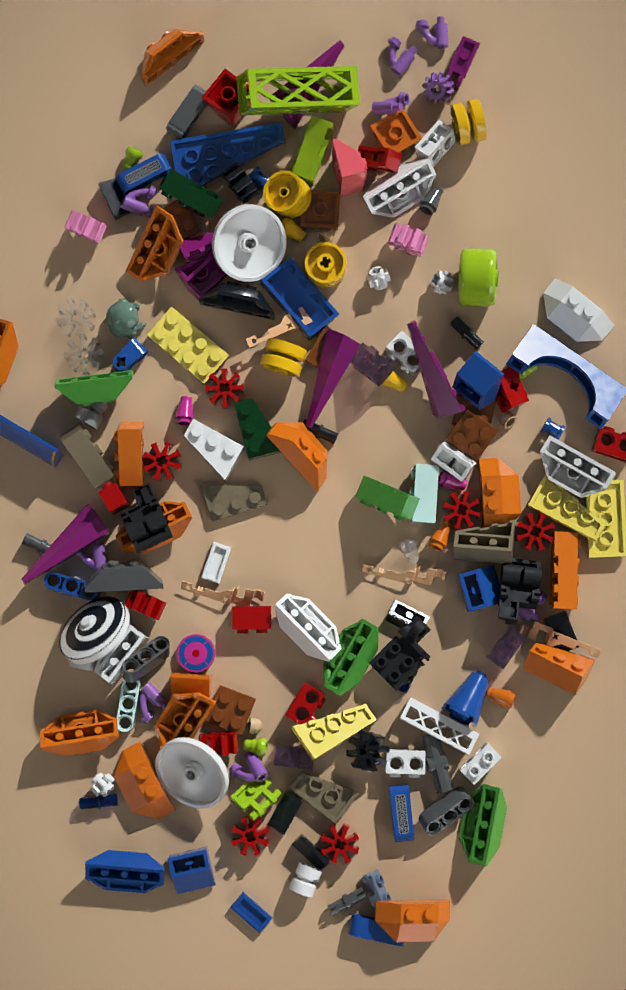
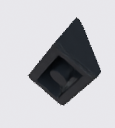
M116 179L98 183L115 220L132 213L121 208L125 195Z
M395 599L385 620L402 628L407 626L416 616L427 624L430 616Z
M566 611L544 619L545 625L553 628V631L577 640ZM554 633V637H552V638H556V639H557V637H558L559 635H556V634ZM562 644L554 646L555 648H559L566 651L573 650L572 648L564 646Z
M286 790L268 825L285 835L303 799Z
M300 834L292 843L316 868L322 870L329 864V858L324 856L303 834Z

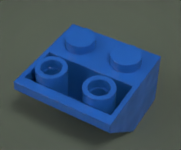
M476 351L456 374L452 388L477 409L481 410L495 401L504 373Z
M494 565L457 575L467 612L498 604L500 584Z
M207 846L172 854L167 858L177 894L216 885Z

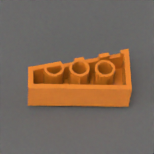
M554 531L552 532L554 540L551 543L549 609L577 610L578 568L580 565L578 549H580L581 538L578 537L577 532Z

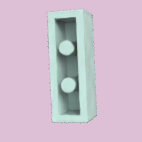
M416 464L415 468H411V480H414V488L410 487L409 494L420 498L411 523L435 524L439 465Z

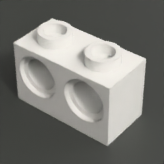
M438 120L415 146L418 160L429 158L434 167L456 142L453 128Z
M401 331L386 346V355L392 361L396 360L400 364V369L408 375L410 373L413 376L420 369L419 364L412 366L408 363L407 359L409 357L416 358L412 340ZM402 344L404 351L396 352L394 345Z
M447 441L439 446L431 458L432 461L461 482L467 478L477 464Z
M485 742L459 770L475 785L502 757Z
M390 749L389 753L386 752L385 760H387V763L385 764V773L389 774V777H401V774H409V778H420V775H425L426 751L418 749ZM393 758L401 760V765L398 768L390 766V761ZM415 758L419 759L420 766L417 769H412L410 761Z

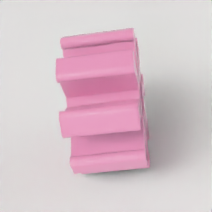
M71 210L64 228L76 233L80 237H85L92 242L100 244L107 226L92 217H87L83 213Z
M395 223L388 244L395 246V249L398 251L405 250L409 255L413 256L416 254L421 257L427 245L429 235L422 234V230L417 228L413 230L409 225L403 224L401 226Z

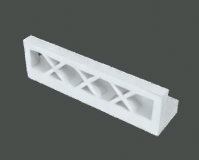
M411 697L407 700L399 718L467 755L470 754L479 736V733ZM411 709L418 713L419 718L411 720L406 717V714ZM428 718L434 721L436 728H426L423 719ZM445 727L452 731L454 737L448 739L443 737L441 728ZM458 737H464L471 741L467 749L460 746Z

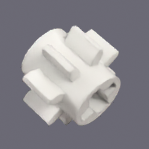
M380 266L372 268L369 271L370 275L366 276L370 288L374 287L376 290L385 289L388 286V282L391 281L387 268L383 270Z
M439 270L438 273L433 274L431 277V286L435 287L433 291L438 294H447V292L451 291L454 286V279L450 278L452 273Z
M99 773L91 781L93 785L91 791L97 797L99 795L106 797L114 790L113 781L115 779L109 773L107 775Z

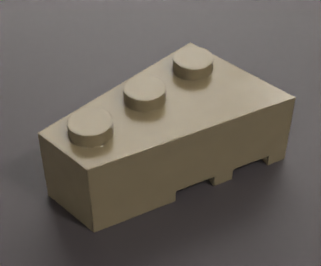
M79 423L62 434L61 441L93 487L97 488L114 476L112 472L114 467L109 460L105 461L101 456L104 454L98 444L94 445L90 439L93 437Z
M510 520L509 523L500 525L494 523L490 527L485 528L478 526L455 531L453 545L454 560L512 564L515 520Z

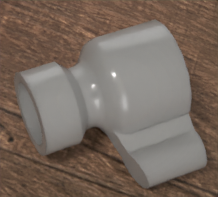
M94 402L92 409L79 406L74 417L88 427L97 430L103 421L102 413L106 412L108 405L102 402Z

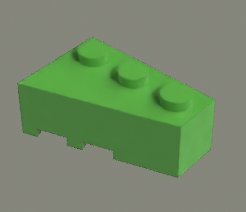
M363 476L355 497L361 499V504L369 507L371 504L377 506L376 510L385 514L388 512L393 513V517L404 521L405 518L412 520L420 500L418 497L367 476Z

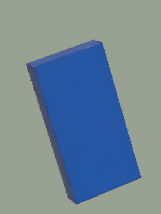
M244 892L230 906L232 910L259 933L273 918Z

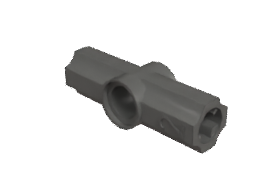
M429 734L422 736L427 753L428 768L430 774L432 773L437 794L453 790L448 771L449 764L446 753L443 752L441 740Z

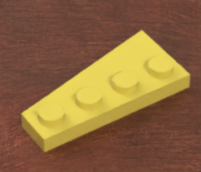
M546 474L528 504L529 508L546 515L548 518L594 542H597L606 526L594 513L585 508L578 499L569 494L564 488L548 480Z
M364 704L344 710L341 713L331 714L318 720L314 719L301 725L292 726L291 729L314 761L359 731L370 726L377 719L368 706Z

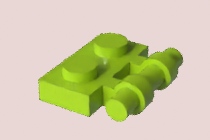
M268 779L262 782L246 781L231 796V800L244 812L251 807L253 811L249 814V817L254 821L259 816L261 817L265 814V810L271 804L274 805L282 793L277 788L271 793L269 789L272 787V782ZM263 795L266 799L259 805L256 801Z

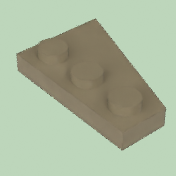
M201 485L212 522L267 505L262 486Z
M301 772L290 786V789L335 824L359 794L358 791Z

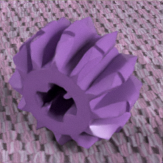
M433 72L431 77L427 76L425 78L426 83H423L422 87L426 89L423 91V95H429L427 101L433 99V104L436 105L438 101L444 104L445 99H451L450 94L454 92L451 86L454 82L447 81L450 77L449 75L444 78L443 72H440L438 76ZM436 85H439V86H440V87H439V89L441 88L440 91H437V90H436V89H437V88H435Z

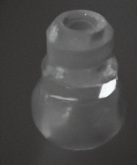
M412 538L406 539L399 544V550L411 564L419 560L416 549L417 543Z

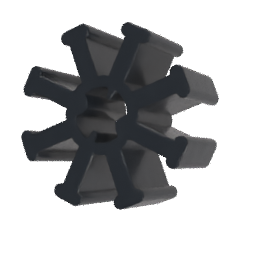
M238 162L221 173L223 179L228 183L230 190L234 192L236 198L242 204H245L259 194L258 189L252 183V179L246 175L244 168Z
M359 731L360 738L351 737L349 739V743L356 747V750H346L347 757L355 758L353 763H351L353 768L375 772L378 770L376 765L385 766L387 760H384L380 753H389L390 749L389 746L380 745L385 740L383 735Z

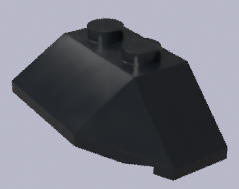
M228 281L227 284L221 283L199 298V303L203 306L271 320L275 318L270 305L262 293L254 286L246 285V287H240L238 283Z

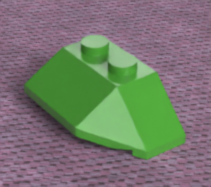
M133 370L56 379L54 385L55 389L76 404H82L83 406L93 405L94 402L107 404L116 400L133 377Z
M361 619L359 622L341 631L339 635L341 650L329 662L324 661L323 663L324 687L341 696L359 684L370 665L369 662L378 651L379 628Z
M482 784L479 789L470 795L474 805L471 810L463 815L459 840L467 855L468 862L488 866L500 847L507 806L502 788Z

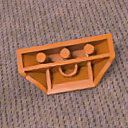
M174 29L171 32L167 31L164 33L161 40L157 43L150 44L144 55L143 84L145 86L149 85L203 43V33L200 31Z
M159 206L155 207L125 272L138 281L167 275L184 242L174 217Z
M0 319V386L6 383L19 348L13 323Z
M303 422L275 423L266 436L316 491L319 490L327 478V449Z
M498 458L478 459L482 527H490L494 523L498 525L506 524L510 520H516L521 514L519 475Z
M164 501L159 503L173 537L141 553L147 554L182 536L192 520V515L186 502ZM123 526L121 531L116 534L122 552L137 553L125 526Z
M199 692L173 694L154 725L160 750L167 742L175 738L193 739L216 704V701Z
M99 709L60 715L40 731L41 750L61 756L104 750L119 737L117 718Z
M141 741L124 749L114 779L131 812L159 820L176 811L169 795L158 779L156 770Z
M449 899L375 901V922L395 942L434 941L450 920Z

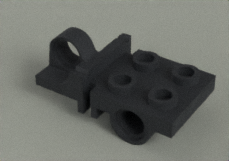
M150 483L132 490L138 505L119 512L125 524V529L138 554L173 537Z
M512 558V564L501 563L498 619L505 620V624L516 625L519 608L537 610L540 600L539 588L542 579L541 562Z
M418 616L398 631L402 636L400 639L395 636L369 662L396 691L403 684L406 685L413 680L418 673L417 670L425 665L422 662L423 659L429 661L431 657L418 644L431 630Z

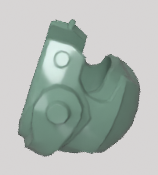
M124 298L111 305L106 314V323L109 330L118 337L134 338L137 332L146 326L145 322L138 324L137 309H140V305L130 303Z

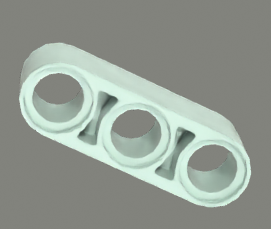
M140 679L136 681L137 686L134 690L129 689L127 682L123 680L117 712L118 730L122 732L131 730L135 725L141 691ZM126 698H130L134 702L131 709H127L124 706ZM123 717L130 720L129 728L122 727L121 719Z

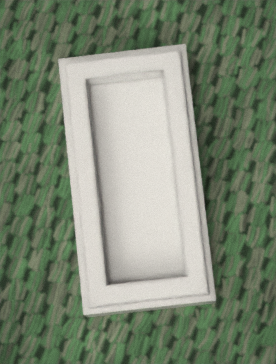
M213 541L201 578L220 584L232 548Z

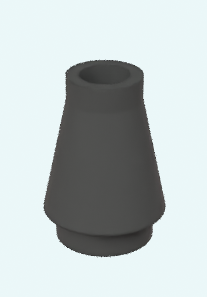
M433 186L432 190L420 201L419 209L427 215L435 213L443 190L438 186Z

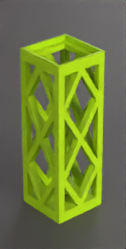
M357 66L246 69L236 77L240 116L348 112L360 105ZM298 80H308V81L303 84V83L299 82ZM323 80H336L338 89ZM276 81H288L299 88L292 91ZM246 82H248L249 85L248 92L246 90ZM316 82L335 94L327 98L309 86ZM269 83L288 94V96L280 100L261 89V87ZM304 90L321 101H309L300 96L299 93ZM257 93L261 94L262 96L266 97L267 99L273 102H261L260 100H258ZM292 98H295L296 100H298V101H300V102H288V101L291 100Z

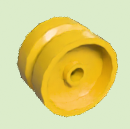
M479 99L468 100L466 108L461 102L451 104L452 126L458 145L469 144L471 136L476 142L486 140L485 118Z
M282 170L274 173L268 178L263 190L264 201L268 207L286 218H295L303 214L309 207L312 197L308 184L290 171Z
M320 242L311 247L305 257V274L315 286L332 288L338 285L344 278L346 256L341 248L330 242Z
M268 338L265 349L270 354L262 355L260 366L278 374L296 378L300 377L302 366L297 362L305 361L307 350L283 340Z

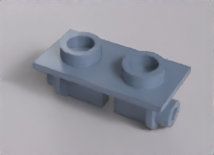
M378 869L371 874L363 875L364 879L362 881L367 893L372 891L375 893L369 896L373 910H375V901L391 900V896L387 893L384 886V878Z

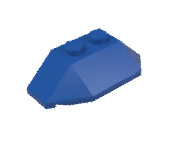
M107 850L86 861L85 879L92 881L104 890L146 893L163 886L164 867L148 853Z

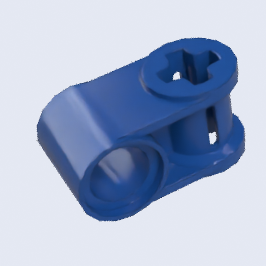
M136 338L131 339L113 358L112 362L117 372L130 370L147 355L148 350ZM118 361H125V366H119Z

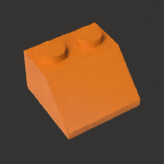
M173 672L170 674V696L173 694L199 692L210 698L212 675Z

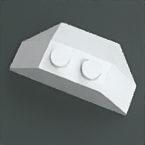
M429 158L404 163L399 166L398 173L389 172L374 181L364 194L363 199L371 214L394 218L419 203L428 194L433 179L436 177V172Z
M554 279L543 293L547 319L576 342L602 341L615 326L601 308L569 284Z
M552 436L548 437L540 450L547 479L580 498L607 490L616 475V472Z
M287 593L274 605L280 628L306 655L329 662L341 650L336 626L310 599L292 596V594Z

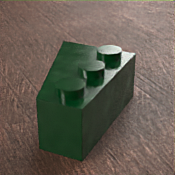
M171 168L167 170L158 187L162 190V195L169 199L172 196L179 200L178 204L185 208L189 206L194 208V213L203 218L206 215L213 219L223 201L221 196Z
M253 398L234 403L249 461L282 453L266 436L272 427Z

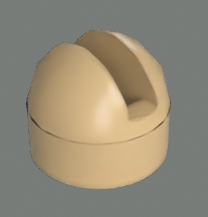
M327 230L320 231L316 236L317 242L331 243L333 235H330L331 232Z
M504 412L503 417L500 416V423L506 429H509L515 424L517 418L510 412Z
M250 718L248 733H259L263 727L262 722L257 718Z

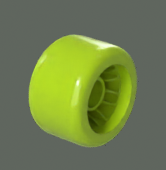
M463 249L460 254L459 263L460 304L463 306H493L496 301V287H498L499 282L497 252L493 249Z

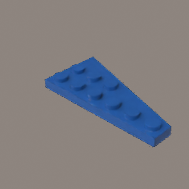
M282 122L172 140L170 144L175 171L203 186L222 176L221 173L234 163L238 162L241 166L285 143Z

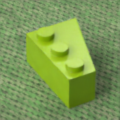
M313 115L309 126H306L304 131L303 143H300L297 149V160H293L290 167L292 173L312 186L332 139L334 123Z

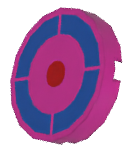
M189 635L178 645V662L189 672L197 673L204 671L214 661V645L204 635Z

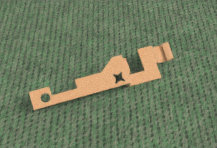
M303 307L298 308L304 325L313 322ZM287 314L284 316L281 324L267 330L268 335L259 339L254 335L247 338L246 342L250 348L266 341L268 338L276 337L299 327L295 324L291 315ZM290 323H291V326H293V327H290V328L288 329V326H287L286 324H290Z
M364 564L362 572L412 585L413 581L431 585L433 578L439 577L445 580L447 573L443 569L437 568L433 570L428 568L426 577L423 578L418 576L420 566L415 568V571L409 570L403 573L391 570L383 573L384 568L382 571L381 568L379 571L373 570L374 566Z
M182 581L181 585L183 590L227 604L235 601L250 606L251 599L258 598L260 601H263L265 595L264 591L258 589L253 591L246 588L244 598L238 597L236 595L239 586L238 588L234 587L233 591L217 592L205 588V591H202L203 587L201 586L198 589L192 588V583Z
M536 621L532 629L521 624L517 632L518 634L526 635L527 638L536 640L539 630L546 632L543 641L548 646L553 647L562 644L572 649L580 646L589 650L588 655L597 659L601 652L598 648L555 632L553 628ZM554 633H555L556 635H559V636L557 637V639H556V638H552V637H554Z

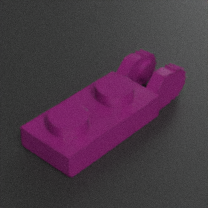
M462 36L447 71V75L450 76L447 80L448 82L451 81L452 74L459 76L454 85L455 91L459 90L463 78L465 79L480 45L479 42Z

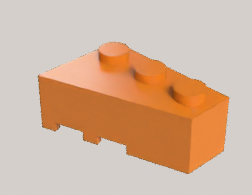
M144 421L121 422L117 431H114V442L118 443V450H115V462H119V469H116V480H119V486H143L144 439L142 428L144 427Z
M536 642L529 651L523 669L576 695L587 680L595 659Z

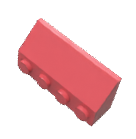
M333 139L332 164L340 196L362 192L363 185H366L367 175L365 158H361L360 152L338 139Z

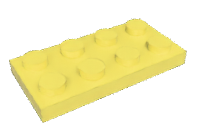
M172 306L147 334L152 341L204 385L210 380L209 376L212 373L215 374L229 358V355Z
M612 480L607 490L585 497V508H588L606 524L597 542L587 538L588 558L626 557L624 480Z

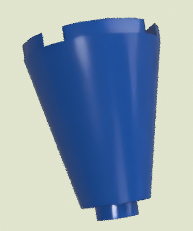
M480 671L472 672L443 704L442 710L445 712L447 709L451 712L449 716L467 726L473 723L472 727H476L489 683L488 679H486L487 675Z

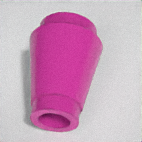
M182 396L180 398L175 416L176 423L179 425L189 426L194 419L191 397Z
M443 469L438 477V484L444 488L464 491L467 480L461 482Z

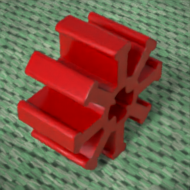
M221 369L222 380L220 381L212 373L209 379L216 383L217 386L205 385V391L207 394L217 392L212 398H209L214 406L222 397V408L229 409L227 398L230 397L235 403L240 402V397H237L233 392L244 393V385H234L237 380H240V376L236 372L228 381V370ZM222 385H223L224 387H226L227 385L230 386V387H228L229 392H226V391L220 392V391H222L221 386H222Z
M168 442L164 443L163 453L160 452L159 445L153 443L151 447L157 455L152 456L147 452H144L143 455L145 460L154 461V463L143 467L147 473L157 468L155 476H153L157 481H161L162 471H165L166 478L170 481L174 479V476L170 473L169 468L172 467L178 471H181L182 468L180 463L171 462L178 457L181 458V454L176 450V452L168 455L170 448H172V445ZM163 457H166L165 460L167 461V464L159 466L160 463L158 462V460H162Z
M468 491L462 493L461 502L457 498L456 492L449 495L455 506L447 504V502H444L442 505V510L453 511L452 514L443 517L445 522H448L453 517L457 518L455 526H453L455 530L461 528L462 519L467 525V529L474 526L468 515L476 517V519H479L481 516L480 511L470 510L471 507L480 504L478 498L474 499L470 504L466 503L468 495H470ZM458 506H461V508H466V510L464 511L465 515L462 516V513H457V510L459 509Z
M529 513L524 516L529 526L523 524L522 521L517 522L515 528L524 530L525 534L516 535L515 540L519 542L527 537L528 541L523 549L526 551L531 550V545L534 541L537 547L536 551L538 552L545 549L541 539L547 541L548 544L554 540V536L550 537L544 534V531L553 530L555 527L553 523H549L545 527L541 526L544 518H546V515L542 513L538 515L535 524L532 517L533 513ZM532 527H535L534 530L538 529L539 533L536 534V538L534 537L535 535L531 536L530 532L533 530Z
M130 590L124 605L148 617L159 620L167 603L140 590Z
M208 732V734H199L198 736L200 742L209 746L218 755L227 756L228 754H236L238 752L237 732Z
M246 815L241 818L245 829L238 827L237 824H234L232 828V833L236 832L242 836L236 839L232 838L231 843L235 847L236 844L244 842L245 845L240 850V854L244 856L247 854L248 846L252 845L254 856H257L261 850L258 849L256 842L267 847L270 839H265L259 835L266 832L269 833L270 828L266 825L257 830L256 827L261 822V817L256 818L253 826H250L247 820L248 816ZM250 831H253L256 838L248 840L246 832L250 833Z
M336 824L330 825L329 829L332 830L334 837L322 833L321 841L331 844L321 847V851L325 856L326 853L334 850L333 857L330 858L331 863L337 864L338 855L342 853L344 863L347 864L351 862V858L348 857L346 850L355 852L356 855L359 852L358 845L348 844L354 840H359L358 834L354 832V834L346 837V833L350 829L348 824H343L341 834H338ZM340 839V841L346 842L343 843V848L334 845L337 844L336 840Z

